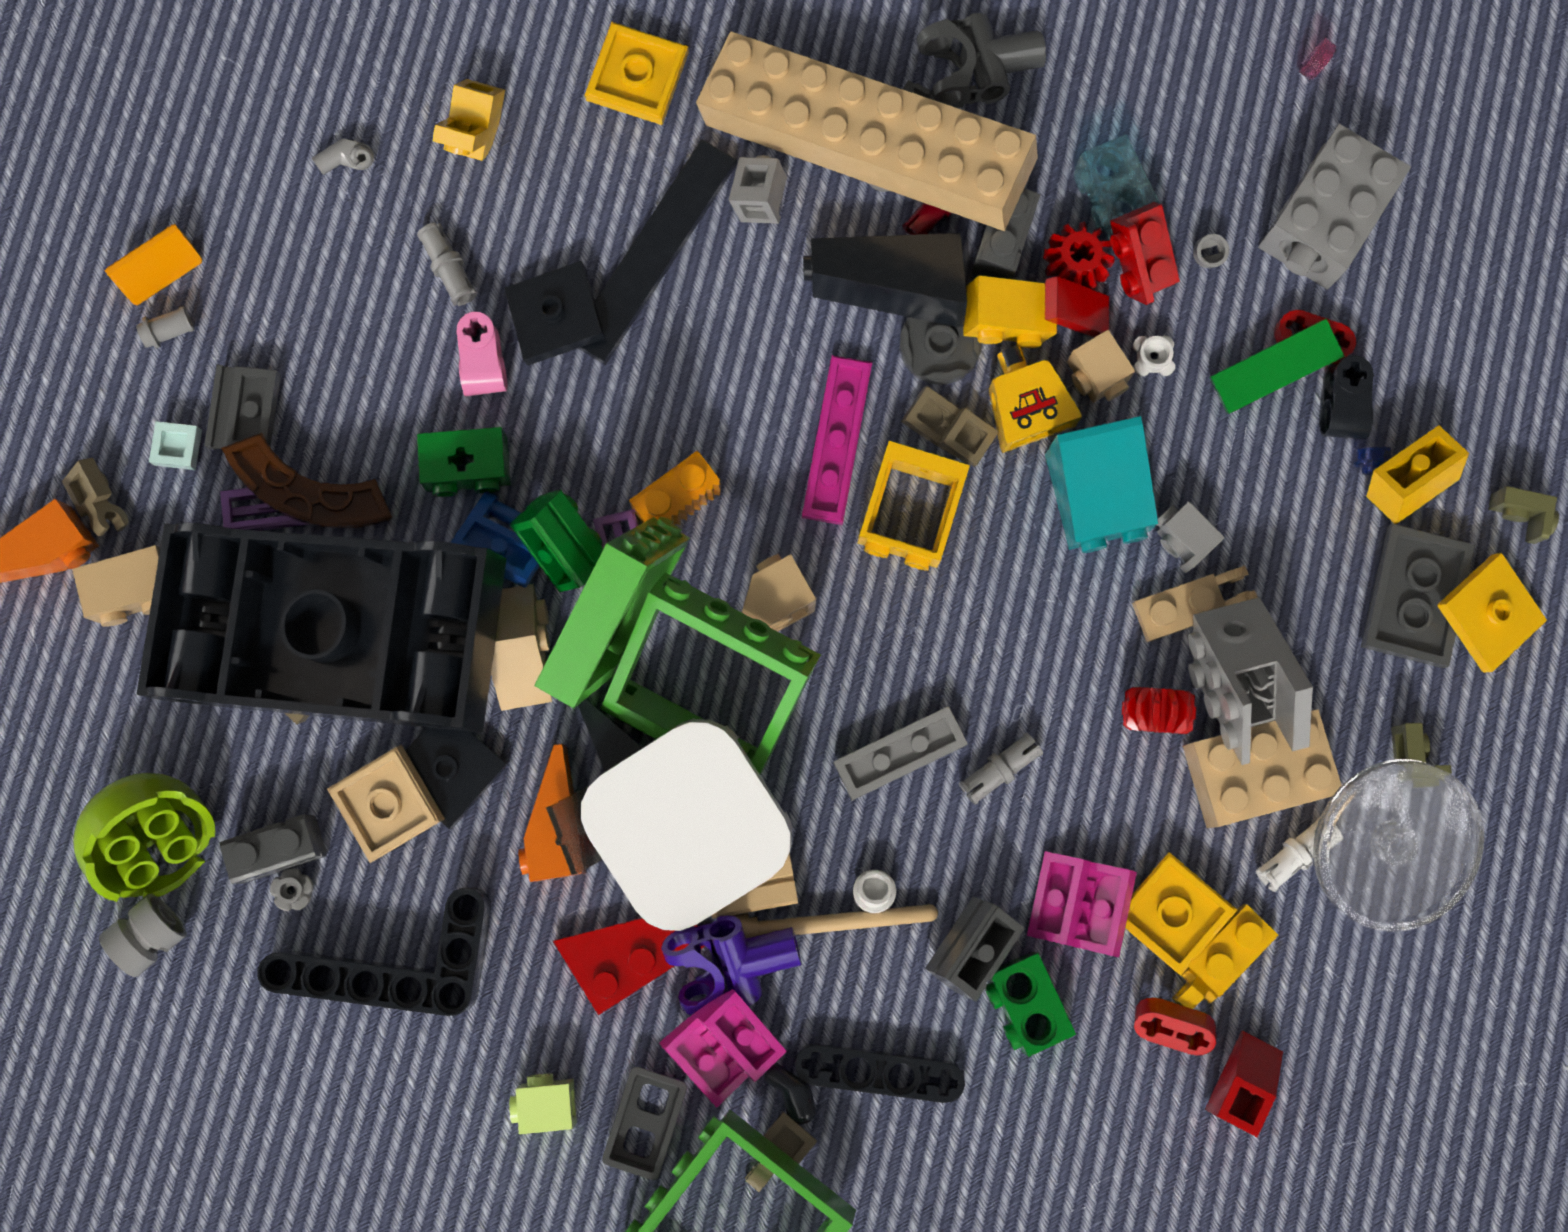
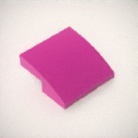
M1045 851L1027 936L1119 958L1137 872Z
M733 989L696 1011L659 1043L716 1108L748 1077L756 1082L787 1052Z

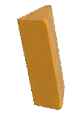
M172 224L108 266L104 271L134 305H139L200 265L202 257L188 237L175 224Z

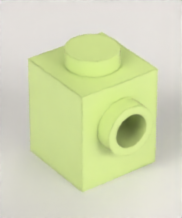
M552 1073L527 1076V1083L516 1088V1096H510L509 1100L511 1123H518L519 1134L573 1129L577 1124L574 1079L554 1081Z

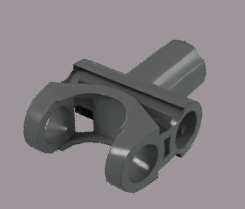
M973 13L961 20L950 21L945 19L935 22L924 28L916 38L921 54L926 56L934 55L935 58H945L958 66V71L951 73V76L939 80L932 88V95L935 101L955 108H962L964 104L976 102L990 104L1003 99L1010 92V84L1006 73L1044 67L1046 62V46L1041 32L1035 30L995 37L988 16L982 13ZM954 38L963 44L960 57L951 49ZM973 73L978 89L976 88V85L969 86Z

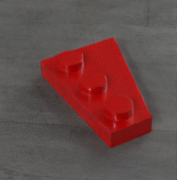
M643 918L553 941L598 1015L674 967L666 962L661 948L664 940L675 930H662L647 923ZM689 944L680 945L676 947L673 951L682 950L686 948Z

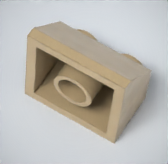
M779 554L773 555L756 566L759 572L752 575L742 609L743 614L753 619H759L770 628L779 632L815 612L816 598L791 554L781 559Z

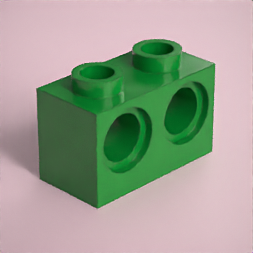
M1032 951L1001 965L990 980V983L986 984L985 991L993 1008L996 1010L1002 1007L1009 1022L1002 1027L1014 1051L1021 1048L1023 1054L1030 1057L1076 1035L1039 953ZM1015 973H1023L1028 981L1026 992L1019 997H1011L1006 988L1008 978ZM1033 1014H1042L1046 1019V1030L1038 1037H1029L1025 1030L1027 1019Z

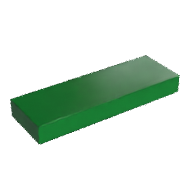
M1324 319L1209 378L1226 413L1230 414L1345 356L1327 319Z

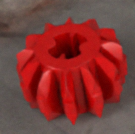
M1085 221L1079 224L1077 231L1067 223L1062 227L1061 235L1052 234L1048 241L1051 248L1045 249L1043 253V259L1050 263L1045 270L1046 276L1058 275L1061 278L1079 285L1082 284L1084 287L1095 290L1097 286L1096 281L1105 282L1109 276L1107 268L1113 266L1115 258L1107 253L1112 247L1110 240L1099 241L1102 233L1101 227L1094 229L1091 234L1087 232ZM1078 254L1083 255L1084 258L1081 259L1078 263L1074 261L1072 257L1075 258Z
M1132 687L1125 691V699L1122 702L1123 726L1127 729L1171 734H1187L1193 731L1197 707H1195V695L1191 692L1149 687Z

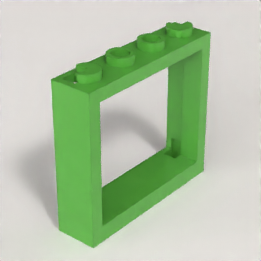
M653 517L606 543L534 685L535 687L574 709L614 676L649 591L665 572L672 575L690 540V537L681 533L682 529L673 525L674 521L665 517H659V519Z
M665 572L647 595L600 709L655 739L682 722L693 718L703 719L630 680L658 612L661 611L791 680L759 747L757 748L740 738L737 739L761 775L821 654L802 645L801 641L793 640L777 632L765 622L753 619L730 607L724 600L713 598L694 588L686 580L681 581Z
M729 1109L721 1121L713 1116L698 1136V1139L703 1144L694 1155L688 1150L684 1153L671 1171L676 1176V1179L669 1188L666 1189L660 1185L644 1206L650 1212L642 1223L634 1219L624 1232H653L726 1137H729L827 1216L816 1232H848L853 1225L856 1209Z

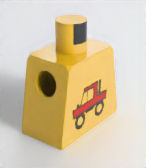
M1020 346L1011 347L997 355L1004 375L992 379L989 386V396L1002 453L1076 427L1082 418L1081 412L1048 360L1028 366Z

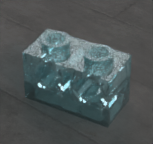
M1127 134L1081 153L1075 167L1074 179L1080 192L1083 194L1087 193L1093 205L1091 207L1093 220L1098 228L1101 227V230H1105L1109 240L1111 235H1113L1110 220L1126 214L1117 210L1114 202L1123 201L1131 207L1132 211L1152 202L1160 204ZM1101 165L1107 166L1114 172V176H1103L1096 167Z

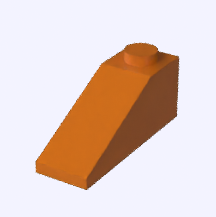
M54 499L0 538V583L77 568L89 560L90 553L99 547V544L73 508Z
M563 744L553 745L523 838L525 848L518 850L522 875L529 874L530 882L586 873L567 746Z

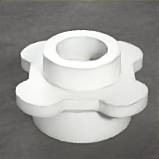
M1166 335L1149 338L1139 336L1133 342V349L1137 352V362L1134 365L1136 374L1142 377L1147 376L1149 373H1160L1163 376L1171 375L1175 370V363L1172 361L1174 341ZM1156 353L1158 358L1152 359L1150 354Z

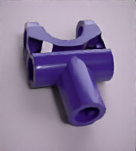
M730 915L719 916L711 924L697 927L692 926L681 931H675L664 940L661 948L666 962L672 966L697 967L706 970L704 974L695 977L696 980L687 983L679 991L678 998L681 1007L689 1015L694 1014L709 1002L732 989L737 992L748 1006H751L762 996V987L758 976L802 965L796 935L792 927L746 938L740 919ZM689 944L686 948L682 950L673 951L676 947L680 945ZM704 945L710 950L712 963L701 955V946ZM724 978H725V981H726V984H727V987H728V990H727V991H724V989H725ZM696 995H707L702 1000L689 1001L692 997Z

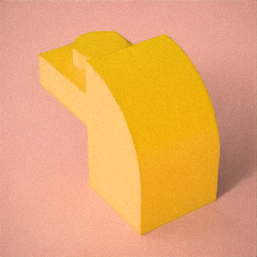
M465 79L455 84L449 118L435 124L433 141L444 144L443 150L483 161L492 147L499 126L505 90L470 79Z

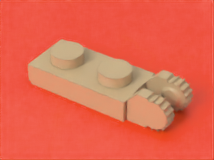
M1246 566L1217 576L1211 574L1134 601L1132 605L1146 642L1148 643L1193 627L1194 614L1258 598L1254 590L1239 593L1235 597L1224 601L1218 587L1244 579L1245 576L1249 575Z

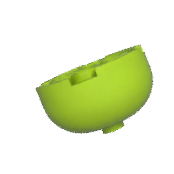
M160 773L133 774L110 783L89 800L77 820L73 836V848L80 869L91 887L102 897L118 902L119 897L142 896L144 898L147 894L160 897L181 886L205 862V860L197 855L208 846L210 838L215 837V823L200 797L181 780ZM176 810L182 811L190 818L194 825L195 838ZM155 844L164 859L172 864L189 860L178 871L158 876L159 867L147 848Z

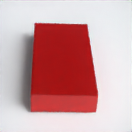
M1058 276L1048 278L1045 282V320L1095 338L1109 330V296Z

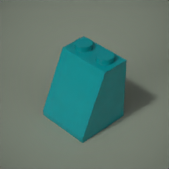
M1141 416L1063 433L1055 437L1045 453V458L1069 550L1081 547L1082 553H1090L1106 548V541L1122 538L1123 544H1129L1148 538L1147 532H1150L1158 524Z

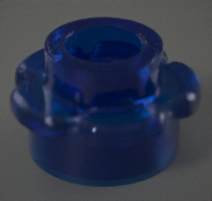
M1391 447L1357 449V461L1353 462L1354 467H1361L1362 475H1372L1376 468L1392 458Z

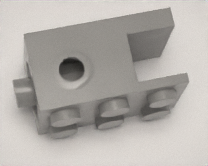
M1338 124L1327 143H1324L1258 248L1283 262L1292 273L1306 276L1328 290L1349 268L1411 166L1343 125Z
M1258 597L1194 614L1193 633L1188 635L1189 647L1193 655V663L1188 666L1189 675L1193 686L1196 689L1201 688L1204 693V702L1210 718L1218 719L1225 747L1228 750H1234L1241 765L1250 763L1251 727L1274 720L1292 751L1309 747L1313 686L1261 598Z

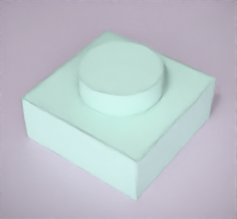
M155 421L149 462L154 466L196 470L202 429L194 425Z

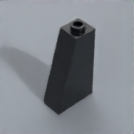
M961 233L811 238V255L803 256L804 281H812V295L814 298L955 327L964 326L967 294Z

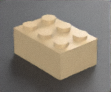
M1318 709L1311 711L1310 745L1300 750H1291L1276 721L1251 727L1250 763L1241 765L1234 750H1228L1225 747L1221 735L1182 746L1206 828L1221 827L1344 793Z

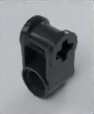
M1357 355L1348 356L1329 368L1325 373L1320 413V433L1322 436L1367 439L1373 425L1372 388L1374 374L1372 366L1365 358Z

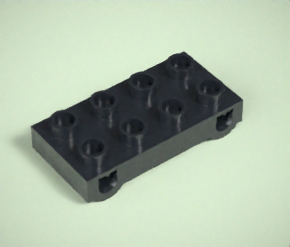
M199 523L164 524L136 695L170 702L483 733L507 558L488 548L440 541H418L414 543L231 529Z

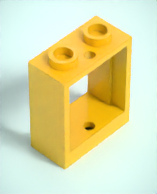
M888 441L857 544L864 545V551L873 556L888 558L890 553L905 558L904 564L915 569L928 571L930 566L937 568L942 559L970 465ZM891 469L951 487L932 550L872 532Z

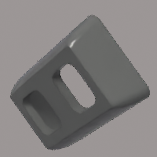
M640 1067L632 1068L602 1157L603 1163L650 1180H656L661 1172L687 1091V1085L682 1081ZM650 1084L668 1091L669 1098L665 1111L662 1114H655L638 1107L637 1101L643 1085ZM637 1127L652 1132L655 1135V1142L649 1156L642 1157L627 1152L624 1149V1141L629 1128Z

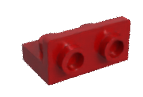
M1152 202L1110 220L1113 231L1110 242L1115 255L1120 259L1123 274L1120 275V282L1128 297L1148 305L1154 302L1153 293L1180 282L1162 204Z

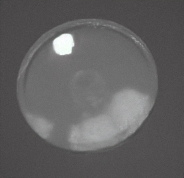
M1396 759L1374 764L1347 780L1335 792L1323 810L1316 828L1313 846L1314 866L1318 881L1328 899L1340 911L1361 925L1389 932L1406 931L1422 927L1451 910L1473 883L1481 864L1484 850L1483 820L1478 805L1469 790L1457 778L1429 763L1411 759Z

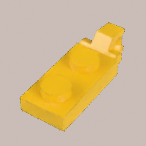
M1248 904L1241 905L1181 975L1187 982L1172 999L1177 1004L1194 1009L1203 999L1211 1004L1217 997L1220 998L1278 937V934Z

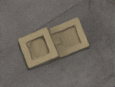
M928 386L922 388L901 420L903 424L928 441L974 467L978 465L998 434L996 429L967 408L960 410Z

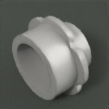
M293 868L286 869L281 873L280 877H275L270 886V893L275 898L274 904L283 911H290L291 909L298 911L305 908L309 904L313 892L311 878L308 875L301 874L300 870ZM290 886L295 888V893L292 895L288 893Z

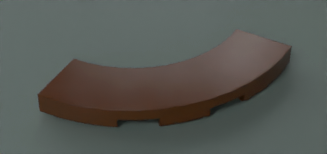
M262 433L221 448L231 468L243 484L265 504L290 518L328 528H359L392 519L376 479L355 484L320 483L308 479L285 464L273 452Z

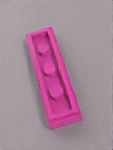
M831 356L802 511V518L843 525L872 362Z

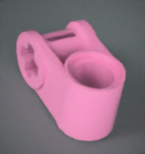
M481 312L465 314L460 318L456 330L460 357L459 375L464 396L507 391V374L498 330L493 325L491 319ZM483 328L485 333L481 334V341L475 342L472 337L476 336L477 329Z

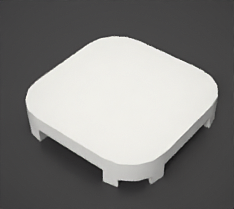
M693 718L678 724L667 733L601 774L587 788L581 802V822L589 840L636 912L647 923L662 930L681 931L697 925L769 880L784 866L792 847L793 826L787 811L783 812L737 739L739 737L728 726H723L712 720Z

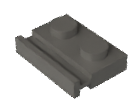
M216 364L204 446L211 450L221 449L262 433L271 447L281 374L277 370L238 366L233 368Z

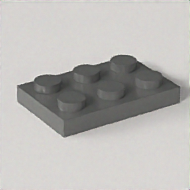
M1396 524L1389 525L1386 529L1361 647L1439 668L1449 667L1456 633L1437 604L1469 576L1475 545Z

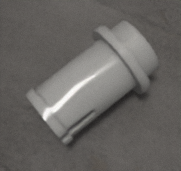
M184 306L150 320L145 316L142 318V323L136 325L139 337L146 348L154 346L158 349L161 347L160 343L186 332L195 331L192 320Z

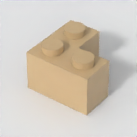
M529 584L526 588L518 586L502 589L491 676L501 711L552 702L551 695L534 686L547 661L545 651L550 650L546 627L549 624L545 599L537 600L534 584Z

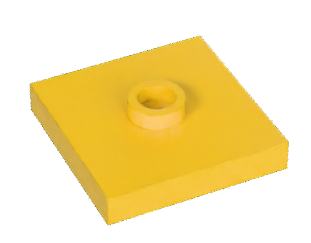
M611 22L585 92L586 101L663 125L689 54L688 46Z
M1502 553L1490 555L1437 604L1483 673L1493 672L1547 621Z
M1168 852L1132 894L1125 928L1181 976L1236 913L1237 909Z

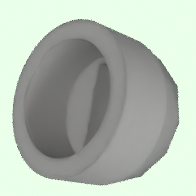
M1209 234L1201 237L1193 248V257L1196 263L1201 267L1209 269L1222 265L1229 255L1227 241L1218 234ZM1217 245L1218 254L1202 257L1201 250Z

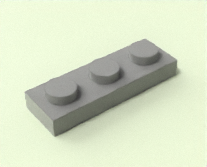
M948 706L833 761V764L851 801L968 745Z

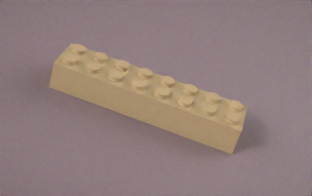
M730 31L696 101L706 126L1005 231L1038 159L1035 134Z

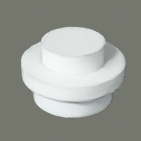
M868 870L856 879L853 887V897L862 910L869 913H881L892 906L896 897V885L887 873L881 870Z

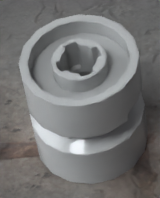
M147 894L129 910L128 920L123 918L116 920L99 935V941L105 953L122 971L132 977L140 976L157 961V951L168 952L185 938L187 934L184 925L174 911L153 894Z

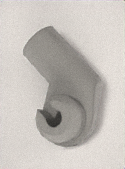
M343 138L313 156L312 160L321 173L325 175L339 165L357 170H365L372 165L374 153L364 143Z

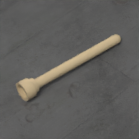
M928 904L889 908L881 913L857 911L758 921L757 917L749 918L748 913L731 916L740 919L746 938L790 927L794 929L795 935L932 922L937 918L938 910L934 905Z

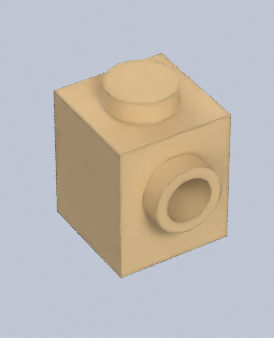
M1109 330L1073 350L1067 360V364L1073 371L1071 377L1075 387L1082 395L1088 394L1093 403L1104 396L1108 401H1111L1129 389L1127 383L1135 373V369Z

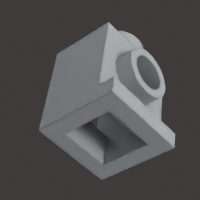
M765 155L755 158L739 157L729 202L740 222L779 224L781 218L779 208L787 176L778 158Z
M1190 502L1186 503L1180 510L1172 505L1158 518L1157 526L1160 529L1157 533L1162 537L1160 542L1169 554L1175 558L1181 557L1185 561L1180 567L1185 573L1194 568L1225 538Z

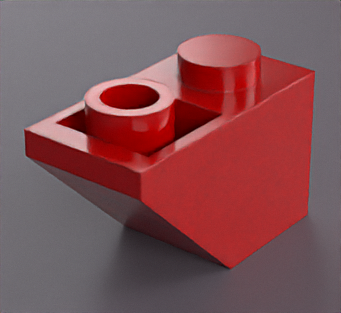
M1241 1031L1205 1110L1258 1137L1277 1096L1283 1051Z

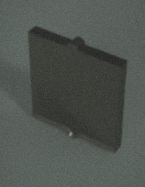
M589 786L546 807L557 835L555 842L562 848L571 875L578 874L602 860L589 840L581 822V802Z

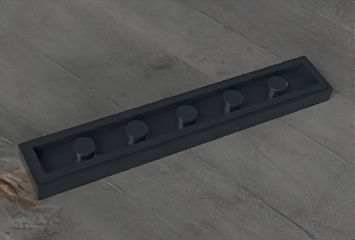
M701 139L595 300L606 339L578 348L579 350L602 364H607L736 167L737 160Z

